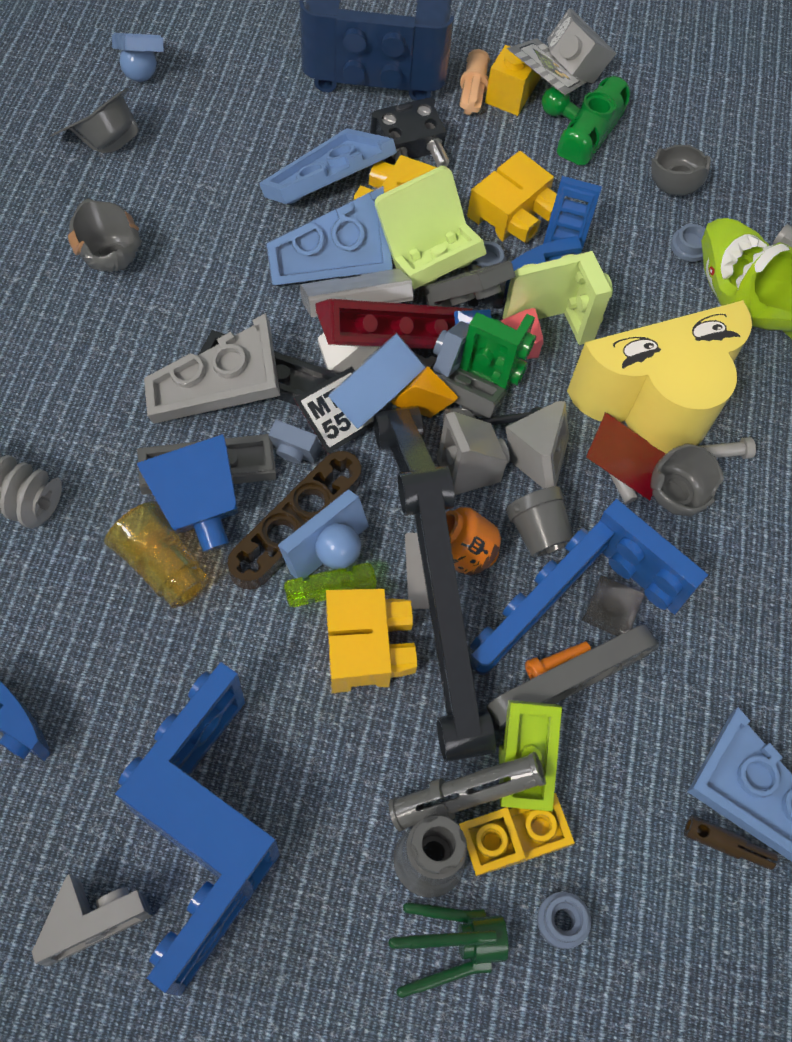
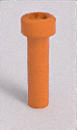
M582 642L541 660L536 657L529 659L525 662L527 675L531 680L591 650V647L587 642Z

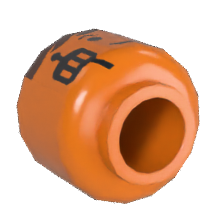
M460 507L445 512L455 570L461 574L472 576L491 567L499 556L501 544L499 529L472 508Z

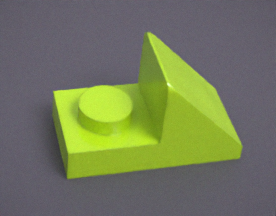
M508 700L504 745H499V764L536 752L543 766L546 785L536 786L500 798L501 807L553 812L562 707L560 705ZM507 776L499 779V784L511 780V777Z

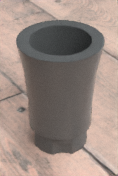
M443 816L424 818L415 826L409 828L398 840L394 851V868L400 882L410 892L422 897H439L450 892L459 883L464 873L467 855L465 835L457 823ZM429 844L437 845L442 850V860L434 861L424 853V847Z

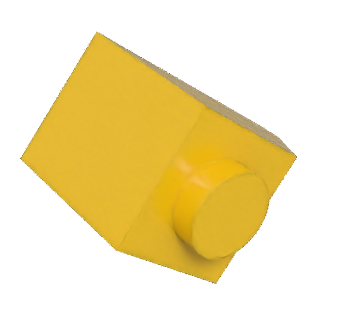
M505 45L491 66L485 103L518 116L541 76L507 48L510 46Z

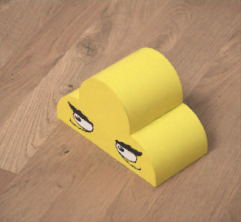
M742 300L585 342L567 392L575 406L585 415L602 421L606 412L619 422L625 421L629 429L666 454L673 448L686 443L698 446L736 387L737 372L734 361L751 333L752 320L750 312Z

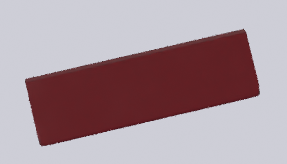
M327 299L315 304L316 313L328 345L381 347L397 333L413 349H434L443 330L448 331L455 326L454 312L473 310L472 308Z

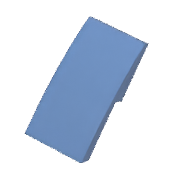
M396 333L370 355L357 370L332 390L328 397L353 425L359 429L405 388L425 368V365Z

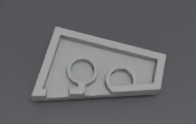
M266 313L253 319V326L235 336L229 332L218 338L219 344L199 355L190 353L145 377L147 416L152 423L155 424L280 396L271 327Z

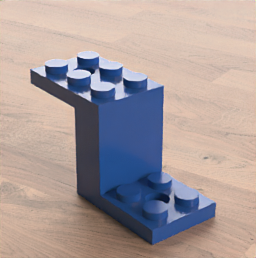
M222 662L218 664L212 673L206 671L195 681L188 694L190 701L178 715L172 713L162 722L154 736V740L157 742L143 759L137 757L125 768L118 781L121 787L115 793L134 815L219 878L214 885L209 881L202 885L187 907V911L192 914L188 922L178 935L170 931L159 943L149 959V962L155 967L146 979L164 993L177 996L183 994L280 857L275 838L189 776L245 704L238 674Z

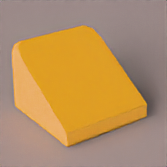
M427 366L390 402L400 408L418 406L421 415L431 418L455 402L458 396Z

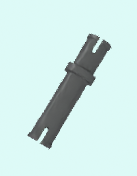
M532 752L528 756L484 768L447 782L442 778L430 782L429 788L400 798L390 799L388 804L389 813L393 825L400 832L430 816H443L454 819L456 812L490 801H496L526 789L546 785V777L536 752ZM507 776L511 777L509 781L478 791L473 789L474 787ZM455 793L459 794V797L450 799L429 807L424 806V803L434 801Z

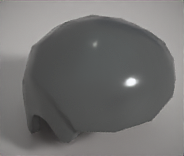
M673 145L666 149L659 148L655 158L651 160L652 178L658 189L673 196H686L694 193L705 183L710 171L711 158L710 156H705L701 150L691 145Z
M686 443L673 448L658 461L652 472L650 487L657 503L667 511L675 515L691 517L706 510L707 506L715 502L716 491L723 482L724 476L714 455L702 446Z

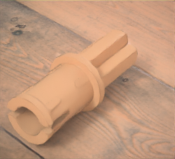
M481 49L469 52L466 71L460 79V86L462 88L460 107L464 109V114L471 115L472 112L478 113L481 110L483 93L488 87L489 79L486 74L490 57L486 51Z

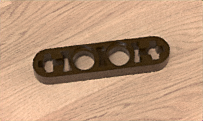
M336 451L326 456L233 548L228 556L227 564L231 580L235 585L248 590L259 588L285 564V560L278 547L279 544L274 543L268 537V533L273 527L286 525L295 532L349 489L354 493L357 490L361 480V464L355 455L347 451ZM345 468L349 469V478L341 475L332 483L333 469L340 472ZM331 483H332V493H331L330 490L327 488ZM307 495H317L324 501V506L319 511L311 513L302 510L299 502ZM258 543H261L265 552L257 560L258 571L254 572L248 569L241 573L240 562L243 560L248 563L253 562L260 555Z

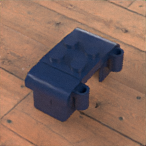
M299 0L302 71L308 77L314 79L316 88L322 92H331L336 88L337 83L409 90V96L414 101L429 98L431 91L441 89L447 82L455 17H450L452 0H417L416 17L340 9L341 0H306L305 6L304 0Z

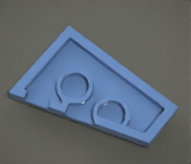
M379 187L267 242L266 248L272 285L391 270V252L374 204L375 199L384 193V187Z

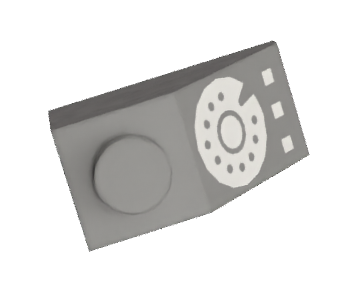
M571 8L567 10L547 39L550 53L572 76L594 84L616 55V52Z

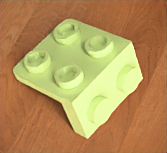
M439 166L379 195L375 199V208L396 269L399 268L411 279L413 289L432 284L437 278L457 268H464L470 265L473 260L487 254L483 239L466 224L452 171L446 166Z
M593 251L577 255L568 254L560 259L539 264H527L514 271L516 277L510 279L503 319L531 308L536 309L538 319L564 313L579 345L595 340L599 326L603 322V315L609 298L612 297L613 287L609 275L603 273Z

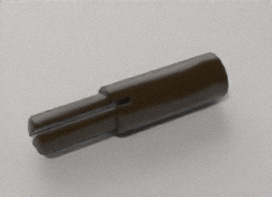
M691 815L686 822L684 828L685 837L734 858L746 859L769 870L775 868L776 863L755 854L776 862L778 861V855L748 842L746 837L694 815Z

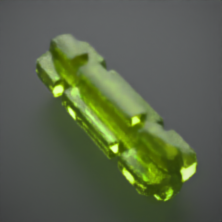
M364 563L352 566V571L348 572L346 568L309 575V580L303 581L302 577L287 580L284 583V591L288 605L294 608L307 605L310 599H314L315 603L325 601L326 590L375 589L377 580L372 565Z

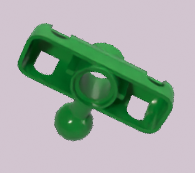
M609 76L602 80L598 88L585 95L581 108L570 102L569 93L564 95L554 86L544 92L541 101L543 110L548 115L554 117L563 115L571 121L567 129L561 134L556 151L560 157L577 165H586L592 159L626 111L631 92L629 85L624 79L618 76Z

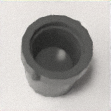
M559 486L534 491L515 500L506 508L510 521L515 524L533 558L545 556L565 548L574 536L564 504L566 499Z

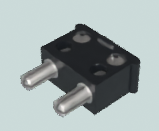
M429 97L376 110L372 113L370 133L393 138L397 154L385 159L386 163L395 164L400 155L415 159L432 154L437 167L442 165L448 166L449 159L444 150L447 132L434 107L435 99Z

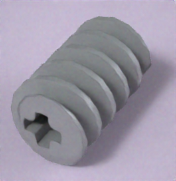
M0 453V514H3L9 520L19 521L22 526L33 529L40 526L49 519L59 503L62 492L60 478H54L48 483L49 476L46 471L38 469L33 472L31 464L26 462L17 464L15 457L10 455L2 457Z

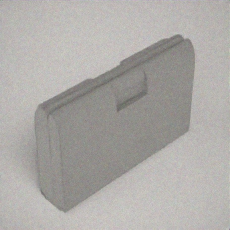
M399 268L366 273L344 279L336 278L300 284L302 302L311 318L318 317L315 304L327 299L400 303L413 300L412 281Z

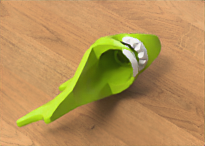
M719 218L708 223L701 240L704 270L709 286L718 302L723 306L743 300L750 312L753 327L766 330H781L792 339V247L781 242L770 246L758 232L738 220Z

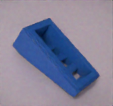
M562 176L543 244L566 237L578 236L583 249L602 186ZM565 196H567V197H570V198L582 200V201L588 202V205L583 204V203H579V202H575V201H571V200H568V199H564V198H565Z

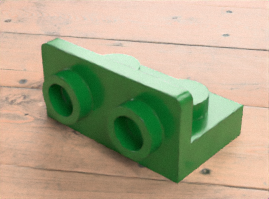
M476 312L468 327L460 368L504 388L505 391H507L511 383L518 386L528 366V362L524 360L529 356L536 340V335L531 334L535 317L526 314L516 330L499 320L491 319Z

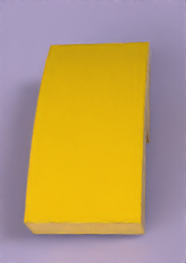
M554 793L553 812L520 808L508 809L506 807L459 823L466 838L467 850L476 876L516 865L575 844L556 793Z

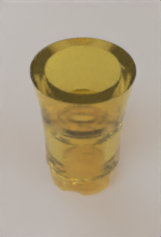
M155 501L145 502L128 511L110 528L105 536L104 544L126 561L146 581L157 596L164 597L173 609L190 602L208 584L209 578L199 567V561L183 544Z

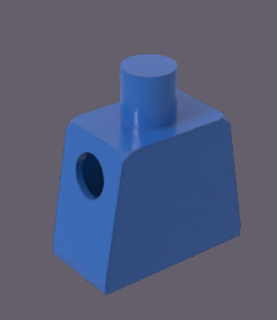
M223 434L137 463L143 478L170 526L177 534L195 529L202 552H208L229 544L221 519L237 514L238 506L228 448Z

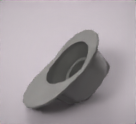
M129 88L113 96L88 117L51 134L50 137L70 129L92 150L108 153L122 148L139 132L138 124L124 99Z

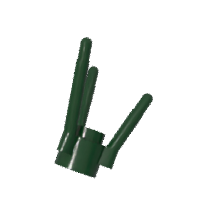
M408 902L403 905L405 913L466 924L458 925V933L391 937L388 941V945L392 949L459 946L461 958L470 959L467 963L398 987L396 994L400 998L418 992L421 993L472 974L491 973L493 962H505L508 959L509 945L505 920L501 915L486 916L484 909L460 910Z

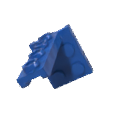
M616 498L603 512L600 521L590 531L583 527L572 537L565 547L569 553L559 564L551 560L541 569L534 579L538 585L527 597L520 592L511 600L502 612L507 618L495 630L487 626L470 645V648L474 651L470 658L471 667L478 674H488L601 554L609 559V565L618 575L625 579L631 578L644 589L645 596L652 604L662 610L668 609L674 615L707 578L708 574Z

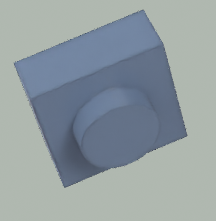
M460 321L450 330H443L433 350V353L438 355L433 367L434 371L449 377L460 367L469 324Z
M276 419L268 434L274 448L277 449L276 454L296 464H300L302 459L315 464L322 449L317 435Z

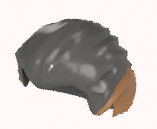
M89 198L84 199L78 205L70 220L68 240L76 256L80 255L90 268L97 271H108L111 273L124 270L133 262L135 253L142 242L139 237V228L135 225L132 216L115 203L94 201Z

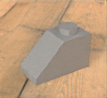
M457 412L445 414L437 461L440 467L448 466L450 469L454 495L501 482L506 464L509 463V451L505 441L502 438H497L491 423Z

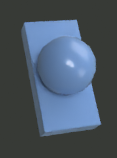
M114 33L112 35V48L122 50L119 62L121 70L126 77L132 81L143 82L153 76L157 65L153 52H164L163 37L161 35Z
M348 489L278 545L290 574L299 582L303 581L322 564L332 569H343L353 565L360 556L361 541L358 535L366 530L369 525L359 496Z

